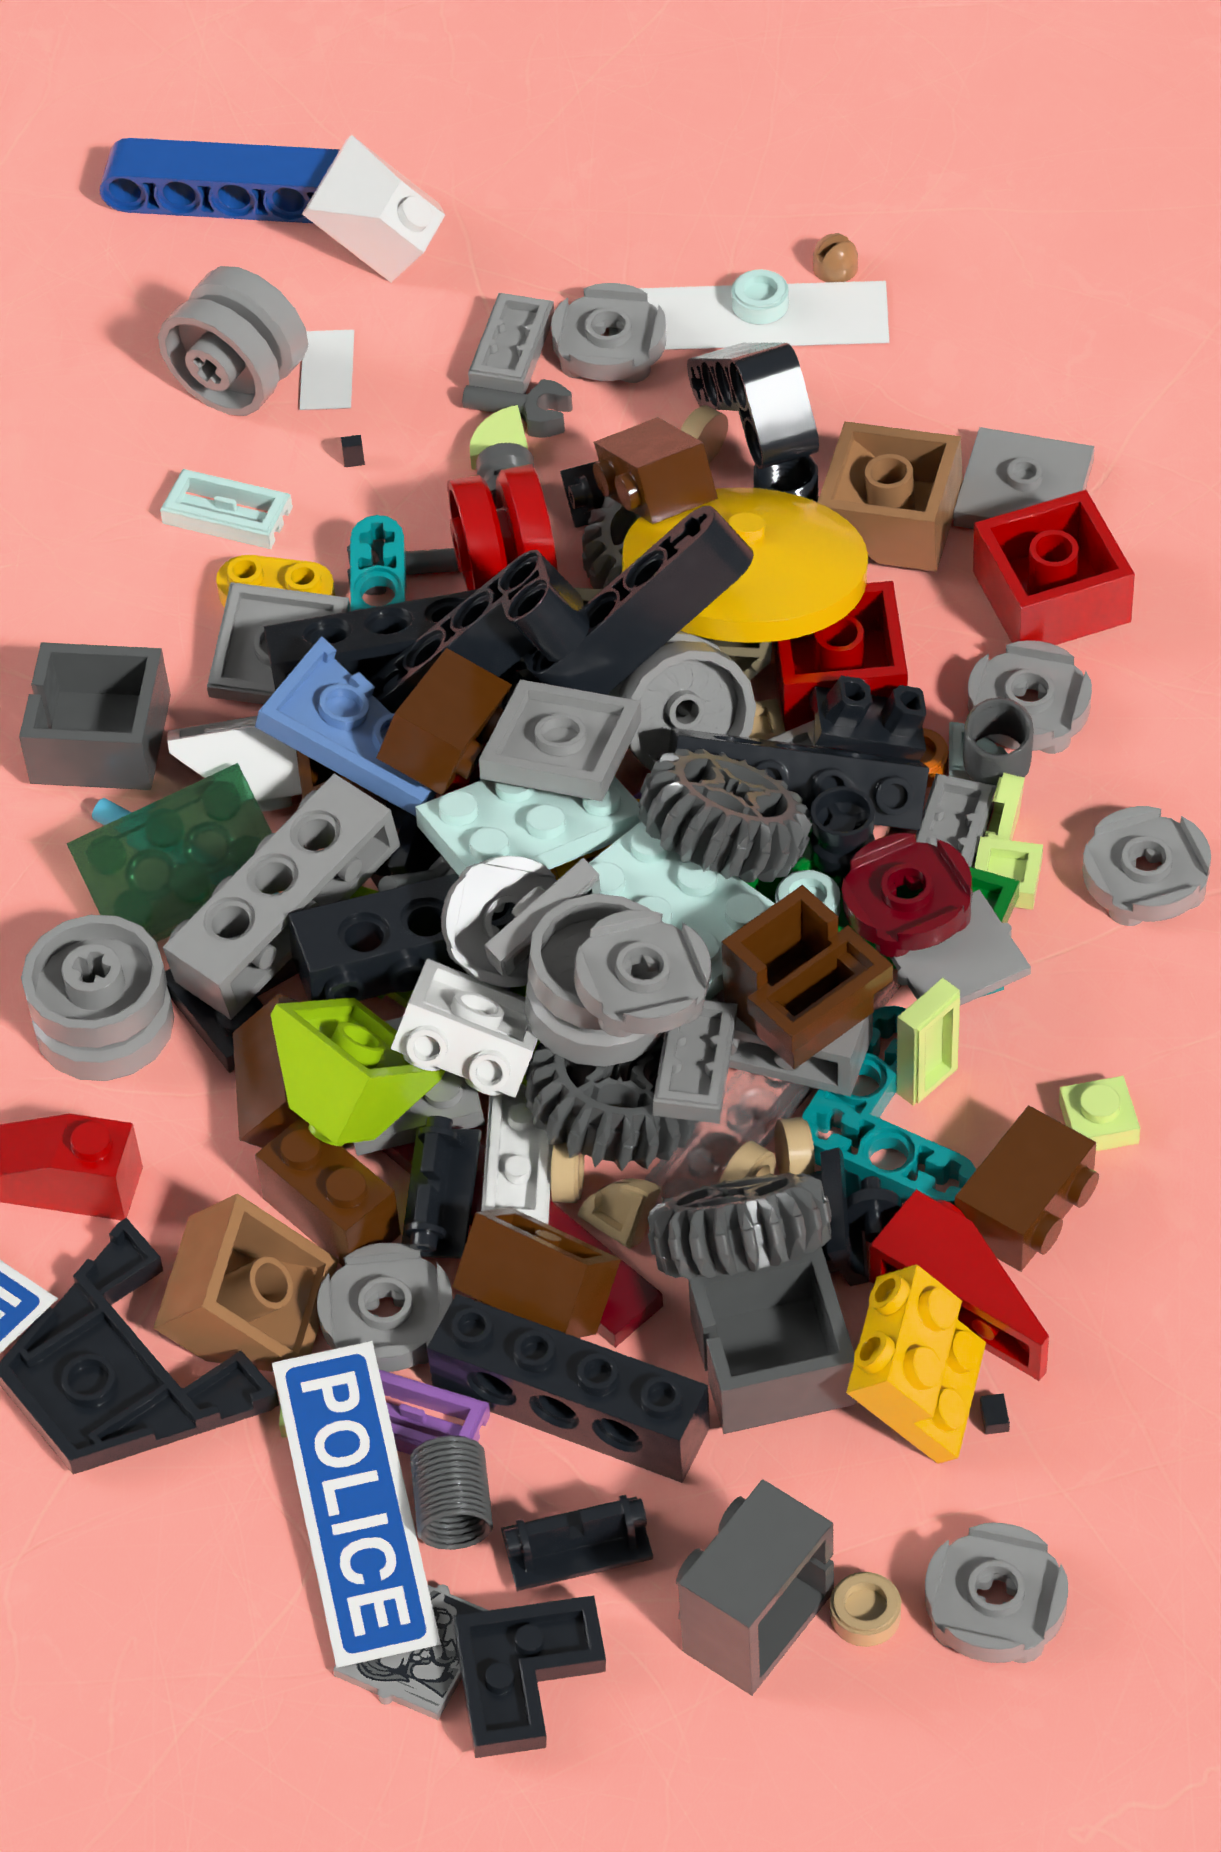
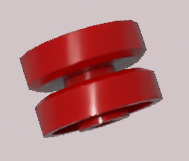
M533 464L500 470L496 479L497 509L489 486L480 475L447 481L452 542L458 567L463 574L467 591L481 588L503 570L507 564H510L520 555L531 550H538L558 571L550 520L542 488Z

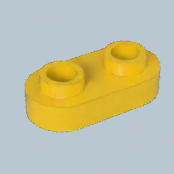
M241 555L226 561L220 567L216 576L218 595L224 608L230 582L336 596L331 572L325 566L316 562L258 555Z

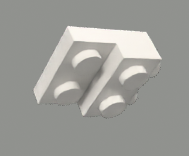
M427 959L391 1049L402 1053L404 1059L417 1068L427 1071L443 1069L465 1078L466 1083L470 1087L488 1095L504 1093L515 1098L538 1039L533 1035L524 1013L526 997L499 986L486 984L468 974Z

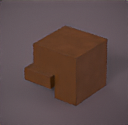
M803 885L721 941L724 1002L737 1004V1017L793 1069L799 1067L874 1013V994L893 981V965L850 926H846L838 932V916Z

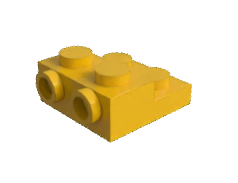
M917 1264L877 1276L870 1293V1303L860 1342L854 1354V1365L846 1393L937 1464L958 1459L986 1342L958 1320L962 1300Z

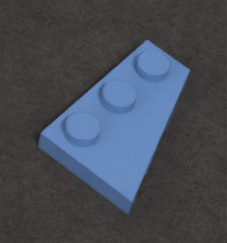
M321 636L260 708L255 727L416 816L415 807L431 801L437 792L376 759L394 714H391L372 695L374 686L360 672L351 675L335 659L336 649Z

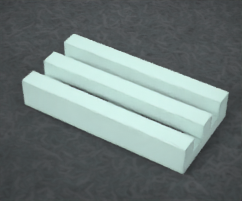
M182 469L160 512L162 523L165 525L272 549L275 543L274 533H280L284 526L283 515L289 516L293 505L291 494ZM186 492L214 498V500L186 494ZM237 504H239V505H244V506H248V507H252V508H256V509L265 510V511H268V512L266 513V512H262V511H258V510H253V509H249V508L237 506Z

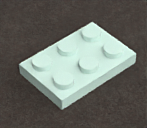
M615 776L603 801L578 798L483 779L415 807L417 826L459 877L468 866L497 856L528 858L539 862L550 870L613 844L640 822L638 818L640 811L638 807L639 802Z
M640 821L589 862L599 873L600 894L625 897L648 907L651 911L662 913V921L664 923L674 925L681 931L682 924L684 923L695 930L704 941L711 959V976L705 1000L709 1001L724 989L721 941L775 903L739 877L731 876L730 879H725L720 873L712 870L703 872L701 866L691 861L682 862L679 854L674 851L664 850L660 846L661 840L652 838L646 832V826Z

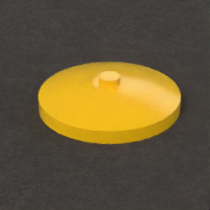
M745 487L717 488L718 499L652 524L642 517L638 518L630 527L624 539L622 572L688 514L702 506H711L752 548L754 556L747 571L680 630L688 634L713 640L761 643L783 641L815 633L847 616L860 602L867 584L868 552L866 544L857 529L840 514L820 503L776 490Z

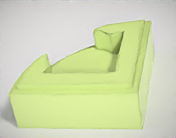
M518 405L493 413L476 428L470 441L472 470L477 469L476 460L479 454L494 444L510 442L520 444L528 449Z
M1003 773V776L999 777L993 802H995L994 810L985 837L1005 840L1013 839L1020 815L1025 777Z

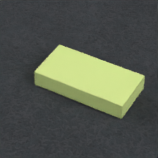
M944 978L940 979L897 1017V1094L913 1106L916 1103L919 1104L958 1069L960 990Z

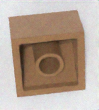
M844 421L817 503L832 509L848 520L862 536L866 544L868 556L878 564L937 572L963 482L961 436Z
M237 1193L189 1216L153 1329L204 1361L221 1364L242 1350L258 1370L273 1372V1362L312 1353L320 1326L317 1309L318 1292L321 1283L328 1273L331 1279L336 1272L339 1259Z

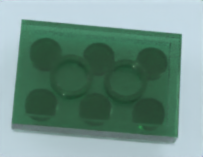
M236 763L66 844L100 915L119 916L138 924L156 942H159L169 937L181 922L191 919L212 897L218 884L226 877L233 876L255 854L260 842L267 835L271 834L272 831L239 764Z

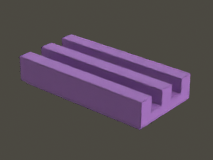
M379 1369L385 1396L465 1420L462 1426L427 1415L422 1409L406 1404L397 1406L386 1402L397 1451L411 1455L414 1449L425 1441L449 1435L465 1436L479 1442V1430L481 1426H486L490 1417L489 1403Z

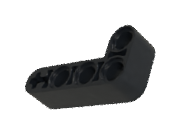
M740 343L687 360L690 385L699 406L707 405L715 410L739 411L750 454L760 470L815 454L819 451L817 427L802 370L796 353L789 343Z
M702 506L694 510L584 606L590 622L589 631L576 650L564 659L552 662L535 647L523 657L529 671L543 684L607 695L734 584L752 563L753 550L713 507Z
M538 550L523 553L368 680L374 686L372 695L391 714H395L446 648L498 677L535 647L549 661L556 662L564 659L580 646L589 631L590 622L581 595Z

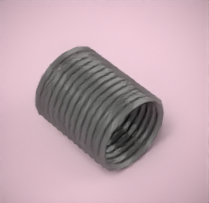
M998 697L986 699L975 705L967 715L964 726L963 762L965 771L972 781L997 786L999 777H1002L1003 773L1026 777L1029 773L1032 761L1034 728L1032 718L1025 707L1014 700ZM1001 734L1017 741L1020 747L1008 754L996 755L987 753L978 747L976 743L987 735Z
M455 1435L436 1437L416 1447L410 1456L418 1538L431 1547L447 1550L467 1548L487 1538L493 1530L484 1447L473 1439Z

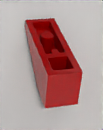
M69 1113L0 1124L1 1203L120 1221L128 1216L143 1170L133 1123Z
M916 1189L870 1244V1282L875 1284L877 1276L917 1264L962 1300L958 1320L986 1342L985 1350L1040 1381L1047 1372L1048 1333L974 1223L967 1219L963 1212L952 1203L945 1200L936 1201Z

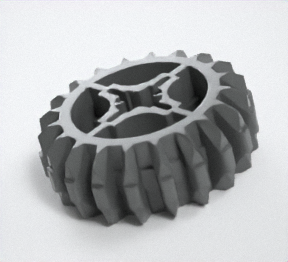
M677 749L675 753H664L660 760L655 762L651 774L647 773L640 790L642 796L638 804L640 808L638 818L646 826V832L652 838L661 840L660 846L664 850L674 851L679 854L682 862L691 861L701 866L703 872L712 870L720 873L725 879L736 876L746 883L754 882L756 878L763 882H773L775 878L787 877L791 868H794L797 864L799 857L803 856L810 839L808 833L812 826V823L809 821L810 811L802 804L803 799L797 793L788 791V785L784 781L773 779L768 776L766 769L758 770L748 765L746 760L737 761L731 759L724 752L719 755H713L704 749H697L694 753L687 749Z
M661 1036L653 1048L633 1061L607 1067L576 1064L550 1052L542 1043L537 1046L534 1058L530 1059L526 1074V1080L528 1081L525 1098L527 1099L526 1108L532 1111L533 1127L546 1130L548 1144L550 1145L567 1143L569 1159L584 1154L592 1157L594 1167L602 1160L613 1161L622 1172L630 1161H635L641 1167L648 1169L655 1158L669 1161L677 1148L686 1147L688 1139L693 1135L695 1124L699 1121L653 1116V1099L664 1038Z
M790 1172L780 1175L769 1173L758 1177L747 1176L733 1181L724 1180L722 1183L701 1186V1188L693 1191L681 1192L679 1196L666 1198L649 1212L648 1223L650 1229L647 1235L651 1254L655 1255L659 1271L674 1278L684 1277L693 1279L706 1277L709 1279L720 1275L729 1274L732 1276L746 1271L756 1272L761 1268L779 1266L780 1263L789 1260H799L804 1254L815 1253L831 1239L830 1222L832 1214L828 1196L824 1195L821 1180L804 1173L796 1175Z

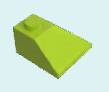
M355 998L280 1003L275 1005L270 1015L289 1108L309 1123L308 1129L316 1138L330 1145L343 1146L346 1143L375 1140L431 1090L445 1073L443 1069L427 1071L417 1068L407 1062L402 1053L392 1050L391 1046L397 1030Z

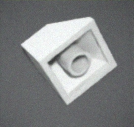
M352 134L344 142L302 215L390 283L425 252L445 217L439 202Z
M257 716L168 730L167 742L171 755L241 804L255 802L256 812L290 807L293 805L291 796L302 794L296 750L255 727Z

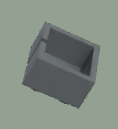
M41 642L31 683L33 694L28 696L19 735L30 784L151 790L171 698L162 648Z
M822 1247L815 1253L804 1254L799 1260H789L780 1263L779 1266L761 1268L756 1272L746 1271L732 1276L729 1274L720 1275L709 1279L706 1277L688 1279L690 1320L704 1369L708 1371V1383L723 1434L857 1404V1401L846 1393L854 1365L855 1353Z
M764 1479L759 1482L746 1499L739 1496L729 1505L719 1523V1533L705 1550L697 1548L689 1554L676 1578L679 1593L680 1610L678 1618L681 1622L682 1652L753 1696L831 1597L834 1589V1561L830 1559L834 1555L833 1522Z

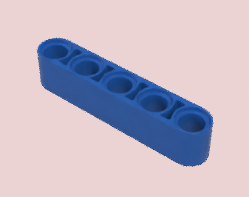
M122 138L116 141L110 149L100 185V195L109 207L126 213L313 223L302 213L340 149Z

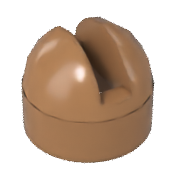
M840 233L825 235L817 242L813 252L814 274L824 282H847L851 280L858 271V252L855 244L847 236Z

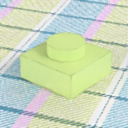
M980 836L974 868L1020 881L1019 898L1015 907L1033 910L1043 859V844Z
M1124 1076L1060 1087L1059 1105L1066 1126L1095 1141L1096 1151L1139 1144L1141 1128Z

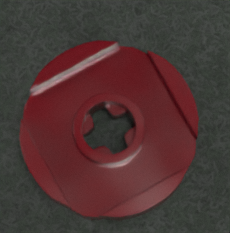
M910 833L892 834L876 839L856 853L851 860V871L845 879L843 878V907L849 924L861 937L874 943L876 950L880 954L887 957H899L907 954L909 951L938 945L952 937L956 932L965 929L971 920L973 889L969 865L956 848L937 839V846L917 842L916 834ZM906 885L911 891L920 888L923 891L914 898L903 899L897 897L896 888Z

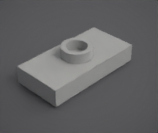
M498 293L468 372L469 385L526 394L551 327L552 317L555 312L554 301Z
M936 773L922 814L920 830L916 832L917 842L937 846V839L949 843L961 853L969 867L974 868L980 836H985L995 802H993L997 786Z
M582 858L546 891L541 886H538L527 893L512 910L515 918L485 944L487 959L493 967L504 977L505 975L509 976L526 961L530 955L532 932L544 914L567 899L600 894L599 873Z
M704 1000L702 1013L695 1021L685 1023L678 1028L665 1032L653 1099V1116L720 1124L737 1020V1004Z

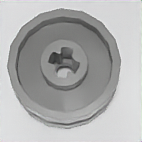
M219 266L208 272L192 290L188 301L180 304L162 323L157 336L160 354L167 367L190 394L213 409L227 415L247 416L259 410L274 393L278 382L286 378L300 363L308 348L306 327L296 308L282 292L261 276L243 268L232 266Z
M682 631L675 634L607 694L609 696L641 701V722L628 750L650 771H652L655 762L660 760L662 754L668 753L671 728L749 738L756 711L751 682L737 663L726 653L722 652L710 639Z
M590 894L567 899L544 914L532 932L524 1013L533 1035L550 1052L576 1064L607 1067L633 1061L655 1046L662 1033H633L627 1037H615L604 1032L599 1026L598 1018L592 1015L580 1001L574 985L576 954L579 946H582L589 938L590 929L599 920L614 913L638 909L650 910L648 907L622 896ZM642 964L632 965L631 976L637 979H652L653 976L659 974L658 971H646Z
M87 915L64 921L43 934L26 955L21 981L40 1053L56 1070L78 1080L110 1081L132 1075L153 1062L169 1042L175 1016L167 987L164 964L157 942L142 926L119 916Z

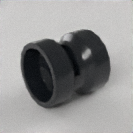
M844 786L829 788L820 793L812 802L810 822L812 823L810 854L813 863L823 872L833 876L845 877L851 871V860L856 853L875 840L873 835L875 824L873 802L864 792L853 787Z

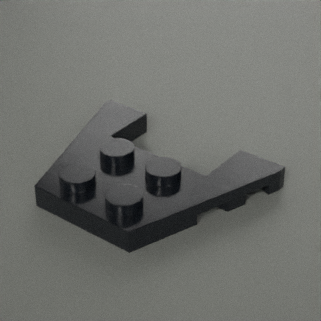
M127 1217L120 1221L109 1233L110 1242L94 1261L88 1258L73 1275L74 1285L54 1308L49 1307L40 1315L0 1361V1386L73 1475L269 1412L279 1406L277 1391L242 1350L185 1388H181L111 1306L112 1304L164 1271L159 1254Z

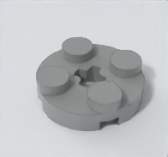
M621 283L594 284L583 288L584 297L574 300L571 304H569L567 297L558 305L551 321L552 346L560 360V369L568 377H584L597 381L623 380L628 383H638L650 375L651 365L658 361L664 352L667 339L664 311L660 305H658L657 310L654 305L649 303L648 294L637 287ZM606 328L617 329L616 335H601L605 333Z
M1017 641L1006 645V653L996 655L991 660H989L988 653L975 664L968 681L969 713L975 705L986 699L1002 697L1016 701L1025 707L1032 718L1034 728L1032 751L1041 750L1048 754L1064 751L1069 747L1071 737L1084 727L1090 714L1092 684L1086 670L1083 675L1082 671L1074 665V656L1054 644L1041 641ZM1027 689H1033L1038 691V699L1040 700L1028 702L1020 700L1016 696H1024ZM994 734L985 736L993 743L1007 748L1018 749L1020 747L1017 741L1006 735Z
M1136 806L1116 811L1098 823L1094 829V836L1088 844L1086 843L1084 849L1083 879L1090 895L1099 905L1109 910V915L1113 921L1124 926H1135L1142 921H1163L1196 908L1204 901L1210 875L1211 850L1205 835L1192 821L1181 816L1179 823L1172 818L1161 817V808ZM1145 856L1148 862H1161L1162 865L1152 871L1140 870L1136 868V858Z
M517 856L492 857L478 864L468 866L461 873L459 879L451 886L442 909V934L447 944V952L450 958L460 965L471 977L486 984L500 987L527 985L529 958L509 976L505 975L504 977L488 961L485 944L499 932V928L491 924L492 915L494 912H502L507 902H511L516 906L527 893L538 886H541L546 891L557 881L554 878L556 876L539 862Z
M641 909L614 913L599 920L590 929L589 938L582 946H579L576 954L574 985L580 1001L592 1015L598 1018L599 1026L604 1032L615 1037H627L633 1033H663L678 1028L685 1023L693 1022L701 1015L709 988L711 959L704 941L695 930L683 923L681 931L674 925L662 922V913ZM642 964L646 971H658L659 974L653 976L652 979H637L631 976L632 965Z
M400 1243L372 1244L356 1249L344 1257L345 1266L337 1270L331 1279L328 1273L321 1283L318 1292V1316L326 1343L332 1349L372 1341L378 1368L386 1372L400 1371L417 1364L429 1363L427 1347L453 1301L452 1288L446 1272L438 1263L436 1268L431 1262L422 1259L419 1250H414L409 1245ZM384 1297H392L394 1305L402 1307L399 1312L389 1317H379L368 1311L378 1308L380 1304L379 1299Z
M983 1523L969 1528V1535L958 1538L951 1545H949L948 1539L936 1550L929 1562L925 1578V1607L932 1622V1632L935 1639L941 1645L953 1648L964 1656L989 1663H1006L1011 1661L1028 1663L1034 1661L1042 1654L1045 1645L1057 1635L1064 1622L1068 1601L1067 1574L1062 1563L1059 1567L1056 1559L1048 1553V1544L1030 1530L1006 1523ZM993 1580L1006 1583V1593L1014 1596V1598L1002 1604H990L986 1602L985 1597L977 1594V1590H989Z

